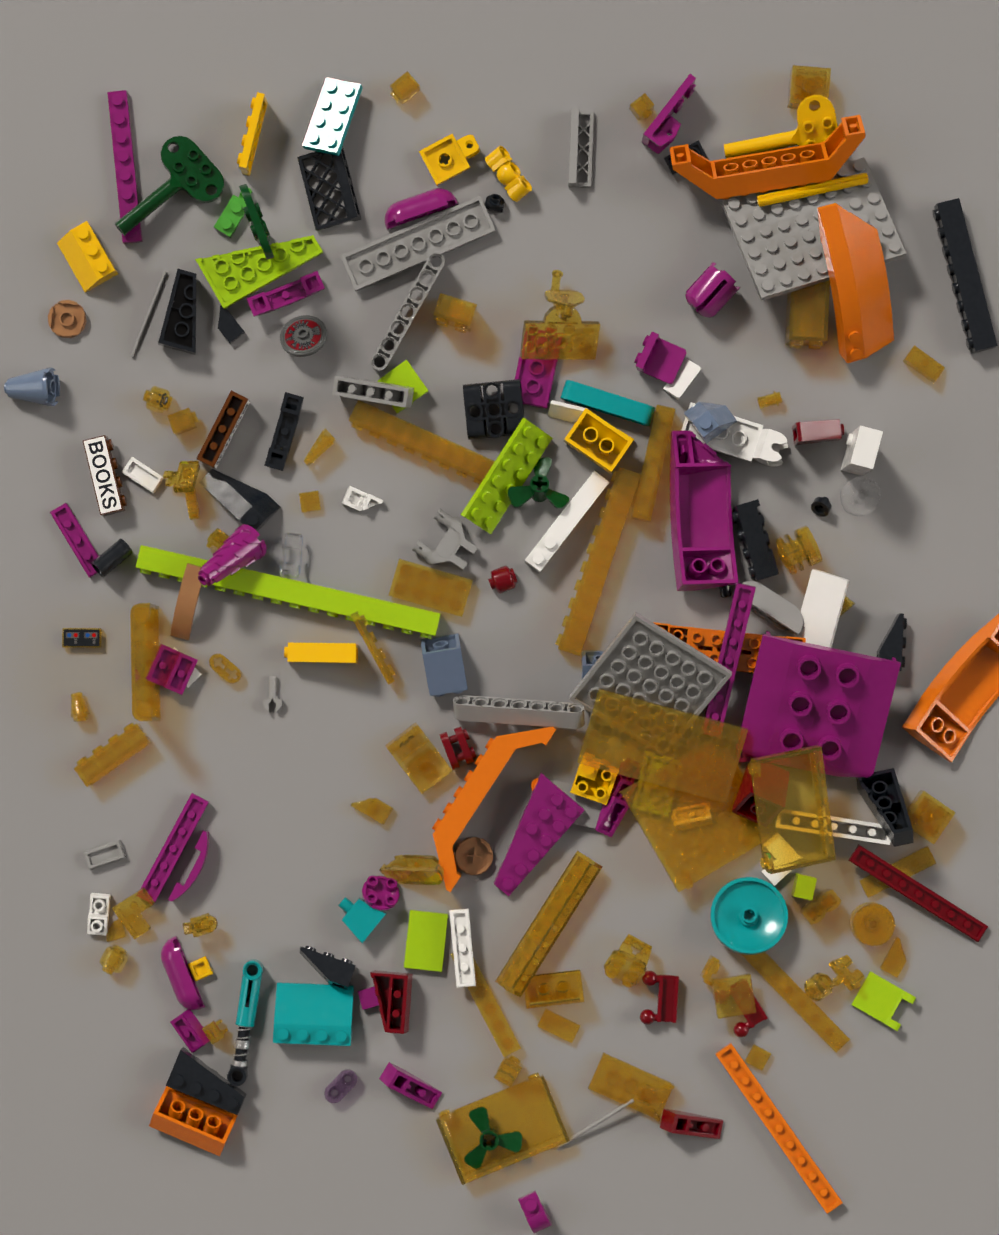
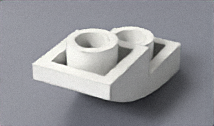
M91 893L87 934L107 935L111 894Z

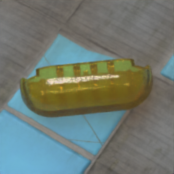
M397 855L394 857L395 860L387 865L384 863L379 870L384 876L393 878L400 884L439 885L444 879V868L441 862L431 855Z

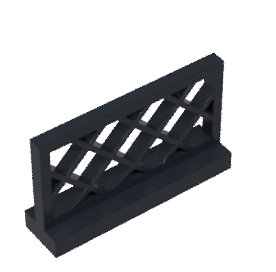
M343 146L339 156L332 155L329 166L321 162L323 155L327 153L315 151L297 157L316 231L350 221L362 220ZM311 158L316 161L311 171L305 168L303 160ZM319 163L327 167L322 178L314 174ZM330 170L334 171L337 175L334 184L325 180ZM312 175L321 179L316 189L309 186V180ZM323 182L332 186L327 196L319 192ZM335 188L340 190L342 195L338 202L330 198ZM317 193L325 197L320 208L314 205L313 202ZM328 200L337 204L332 214L323 210ZM339 207L346 210V218L338 219L334 216ZM321 212L330 216L325 224L319 225L318 217Z

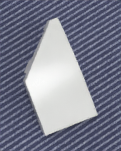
M352 486L348 487L342 504L358 511L383 503L382 499Z

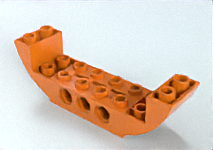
M653 622L718 662L725 631ZM745 633L736 671L754 673L762 639L761 634ZM789 636L781 637L800 642H806V638Z

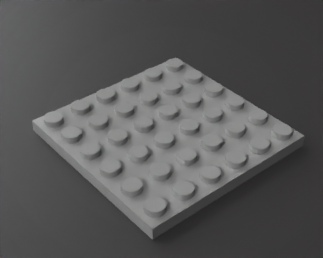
M635 612L569 695V700L582 704L587 711L665 757L732 676V671Z

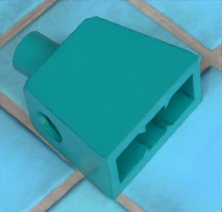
M345 897L338 905L347 913L342 921L362 943L386 915V912L373 909L361 898L353 904Z

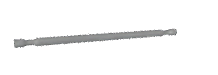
M165 271L138 335L134 350L131 353L133 358L167 275Z
M631 1099L626 1104L621 1105L617 1109L613 1110L609 1114L605 1115L601 1119L597 1120L593 1124L589 1125L585 1129L581 1130L577 1134L565 1140L562 1144L557 1145L556 1149H560L562 1146L570 1143L574 1139L578 1138L582 1134L586 1133L590 1129L594 1128L598 1124L602 1123L606 1119L610 1118L614 1114L626 1108L629 1104L634 1103V1099Z

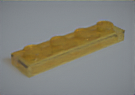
M358 611L351 614L357 629L388 685L395 681L393 675L396 673L391 664L387 665L384 659L387 657L382 648H377L375 642L378 640L373 631L369 633L366 626L369 624L365 616H360Z

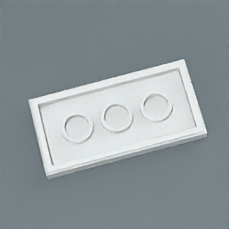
M812 569L801 608L803 627L800 633L794 635V637L806 638L805 643L832 647L850 580Z

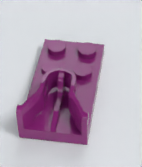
M692 74L688 75L643 134L642 143L656 154H660L674 141L680 129L681 123L671 115L673 113L677 114L683 107L685 97L689 99L695 91L696 77Z

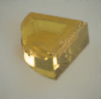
M122 918L114 921L109 927L107 942L127 936Z

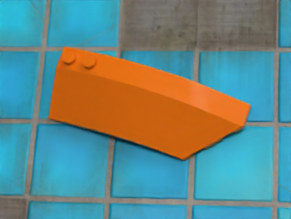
M837 203L817 208L820 240L831 285L839 354L846 363H851L869 357L894 341L892 308L878 230Z

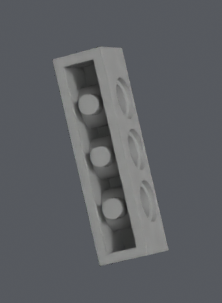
M340 375L335 376L332 395L407 408L412 407L414 388Z

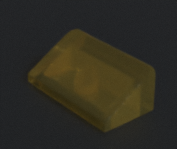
M915 345L903 360L933 383L936 382L945 368Z

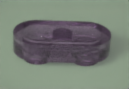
M351 1069L341 1071L326 1087L324 1092L326 1100L330 1103L340 1102L356 1085L357 1074ZM346 1075L351 1076L352 1080L350 1082L345 1081L344 1077ZM336 1089L338 1095L333 1096L331 1090Z

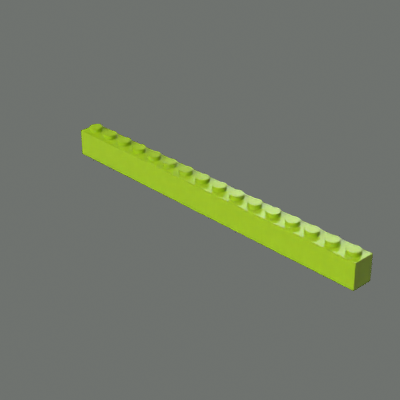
M141 545L136 568L140 569V573L151 575V572L159 573L158 577L170 579V576L178 577L177 581L182 582L187 563L202 567L208 560ZM244 568L212 584L215 586L214 590L226 592V589L234 590L233 594L240 596L248 593L252 594L253 599L263 601L265 597L271 599V603L282 605L283 601L290 603L289 607L300 609L301 606L308 607V611L319 613L322 610L327 612V616L336 618L340 614L346 616L345 620L356 622L357 619L365 620L364 624L371 626L379 623L383 624L384 629L393 631L394 627L401 628L402 633L412 635L414 631L421 633L420 637L428 639L436 636L441 613Z

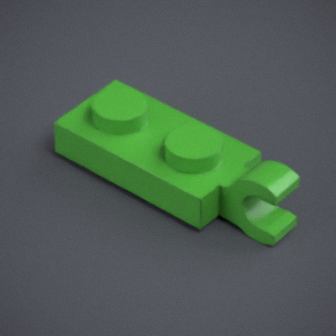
M241 192L239 197L235 195L231 197L214 225L215 229L230 238L245 215L243 208L246 207Z

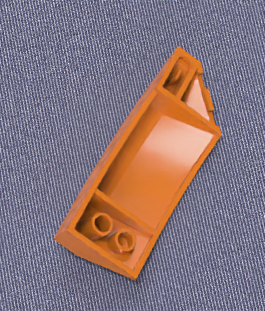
M999 614L976 632L947 662L925 690L902 726L913 738L949 762H953L974 727L999 697Z

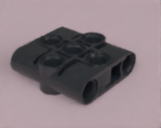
M521 380L463 385L468 440L512 436L522 418H524ZM501 384H503L504 400L502 398ZM490 385L496 386L498 390L494 396L489 395L487 391ZM481 386H483L484 401L482 400ZM512 402L516 403L519 407L516 413H512L508 409V405ZM490 405H497L500 409L499 413L496 415L491 414L489 411ZM473 406H477L480 409V415L477 417L473 416L470 412ZM505 418H506V422H507V432H508V433H506V429H505ZM485 420H486L487 434H488V435H486ZM495 423L501 426V432L498 434L493 433L491 430V426Z

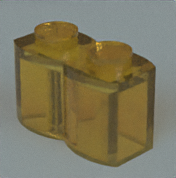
M826 889L819 893L814 901L805 904L800 913L809 924H816L824 918L827 912L835 910L840 905L841 899L834 890Z

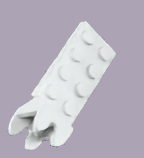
M690 403L689 409L692 406H694L695 403ZM734 416L737 420L736 423L707 443L714 451L751 463L754 459L761 464L771 467H778L783 464L779 452L788 448L787 438L782 433L771 429H763L764 425ZM685 417L681 431L691 430L696 435V438L705 444L696 429Z

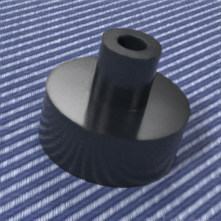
M817 497L811 504L813 513L821 517L827 516L832 508L827 497Z

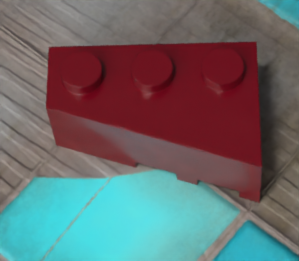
M376 970L370 972L375 986V994L378 998L384 1031L398 1034L409 1032L413 974Z

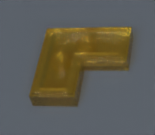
M143 887L115 905L112 910L133 939H136L150 930L151 927L141 915V912L151 907L155 902Z

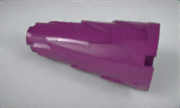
M246 524L240 525L200 568L198 580L201 584L210 586L263 558L267 553L264 539L258 540L257 537L260 534L253 527Z

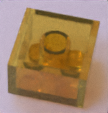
M793 65L790 70L787 108L798 109L799 104L811 95H822L829 98L831 68ZM816 100L811 101L809 104V108L812 110H816L820 106V103Z
M440 293L433 314L434 321L442 327L453 326L456 331L461 333L471 332L477 313V304Z
M923 790L918 792L907 808L913 832L930 844H935L956 813Z

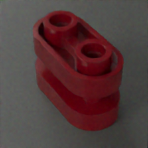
M461 726L455 728V735L448 737L447 732L439 734L453 770L460 768L458 762L466 760L468 765L474 762L473 758H476L473 746L469 748L466 741L470 739L467 730H462ZM459 742L462 753L455 755L451 744Z

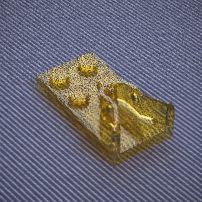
M603 1052L588 1089L621 1104H626L631 1099H634L635 1102L629 1104L628 1107L651 1116L659 1122L662 1111L675 1085Z

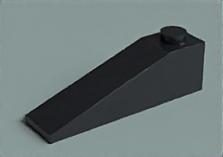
M211 469L199 482L242 524L253 527L257 532L281 508L268 494L214 469Z

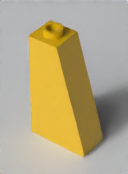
M288 642V647H284V658H287V662L358 664V644Z

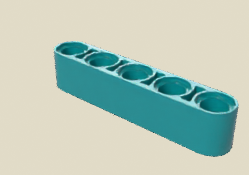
M571 380L565 381L560 397L567 402L644 426H650L655 411L653 406Z

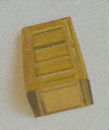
M326 428L321 432L305 457L304 462L307 466H310L336 442L335 438Z

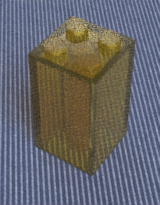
M830 280L787 293L785 345H790V348L799 349L801 346H809V349L816 350L826 344L828 341Z

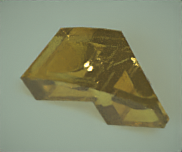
M369 798L351 804L355 809L383 825L393 810V807L377 798Z

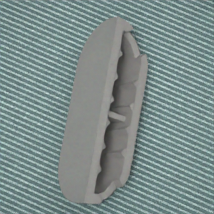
M746 581L742 583L756 587L751 606L753 612L785 632L789 629L794 635L800 633L803 627V617L795 605L759 582Z

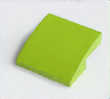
M407 359L377 381L414 388L412 404L429 392ZM391 405L397 414L406 409L405 407Z

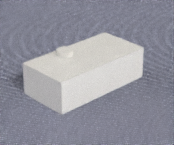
M860 425L852 433H849L841 471L864 476L873 470L883 431Z

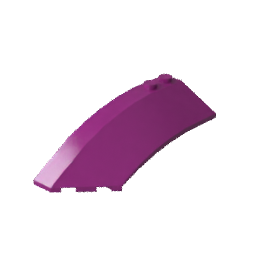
M691 430L671 432L670 520L677 591H697L734 585L736 582L739 583L732 525L731 465L718 457L717 453L706 443L703 444L697 439Z

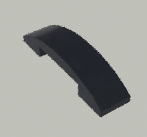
M285 392L280 409L281 412L264 466L281 471L284 470L296 432L304 397Z

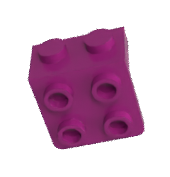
M651 332L650 336L647 335L643 341L642 346L645 347L642 353L639 352L634 362L636 363V368L642 373L667 384H672L687 352L684 348L661 339L659 334Z

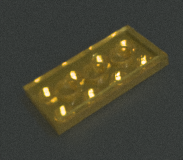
M399 559L388 596L462 617L473 580Z

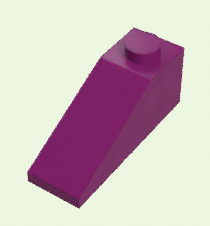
M390 1062L379 1078L387 1087L431 1109L434 1108L442 1094L440 1090Z

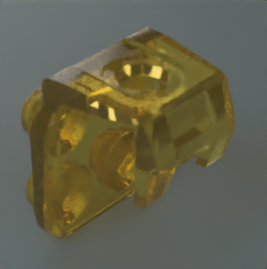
M628 934L620 948L614 950L604 964L606 976L622 980V984L629 988L638 984L647 970L646 965L652 946ZM631 946L639 950L640 953L633 954Z

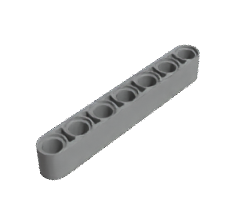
M433 253L428 257L371 359V365L375 370L379 371L387 367L445 264V259L440 253ZM437 256L441 259L439 267L431 265L432 257ZM424 273H429L432 276L431 283H423L421 276ZM414 290L422 292L421 300L416 301L412 298ZM409 306L413 309L411 317H405L402 314L404 307ZM400 323L403 325L404 330L401 334L394 333V324ZM386 340H392L394 342L393 350H385L383 343ZM378 356L383 357L385 360V364L381 368L374 365V359Z
M459 695L453 699L454 717L460 721L579 729L585 725L584 706L580 703Z

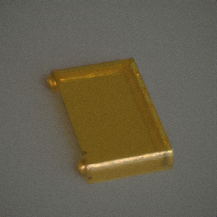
M139 603L134 605L130 612L132 714L139 721H161L160 685L145 679L159 649V606L151 603Z
M815 745L752 758L748 764V770L752 776L762 858L760 859L762 869H765L770 874L836 860L822 747Z
M538 1072L529 1075L526 1081L452 1111H449V1109L438 1113L439 1117L436 1118L462 1185L570 1141L543 1074L539 1075ZM482 1106L487 1109L490 1128L495 1129L498 1134L519 1131L522 1134V1147L519 1152H513L499 1145L494 1150H487L481 1167L474 1169L465 1163L464 1157L480 1144L481 1131L470 1119L469 1112ZM487 1134L484 1135V1139L487 1140V1144H491V1140H495V1136Z

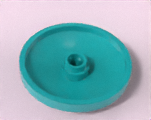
M754 877L739 878L727 883L715 896L710 913L711 925L718 940L728 949L745 955L760 954L774 947L784 935L788 923V909L783 896L772 884Z

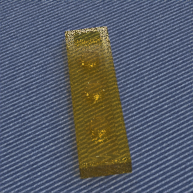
M926 846L891 865L911 877L935 865L936 861L929 847ZM872 875L859 880L867 898L889 888L888 885Z

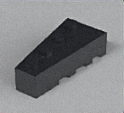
M177 269L158 345L194 355L196 354V273Z
M759 499L737 505L733 508L734 512H732L734 524L737 523L739 531H737L738 539L740 542L743 541L745 549H742L744 558L749 560L751 566L748 568L749 575L755 581L779 574L772 548L769 549L768 546L770 545L768 533L763 529L765 526L763 514L757 510V506H760Z
M894 768L874 772L867 778L856 777L857 790L894 847L914 843L913 828Z
M184 1047L180 1049L166 1083V1086L235 1115H238L247 1095L237 1086L231 1085L227 1079L218 1074L213 1068L211 1069Z

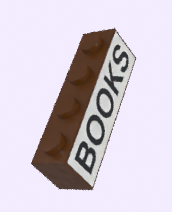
M232 390L230 391L196 458L198 461L214 469L218 467L250 403L248 398Z
M105 435L83 440L100 515L107 516L125 511L124 506H127L125 495H121L120 488L123 485L121 477L117 476L115 470L118 469V463L116 458L112 457L111 451L114 450L112 440L108 439Z

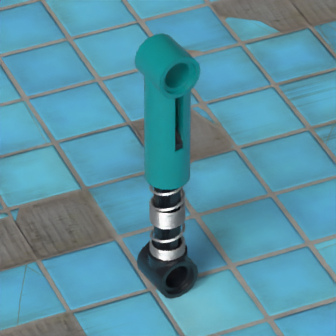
M256 959L249 960L243 967L235 1023L239 1026V1029H237L238 1037L235 1038L234 1048L236 1050L235 1055H233L234 1060H232L227 1074V1079L233 1086L242 1085L248 1077L246 1055L249 1054L247 1049L250 1046V1029L255 1027L263 965ZM249 965L257 966L258 973L255 975L250 974L248 971ZM250 980H253L251 996L248 998ZM240 1071L243 1078L236 1080L233 1077V1072Z

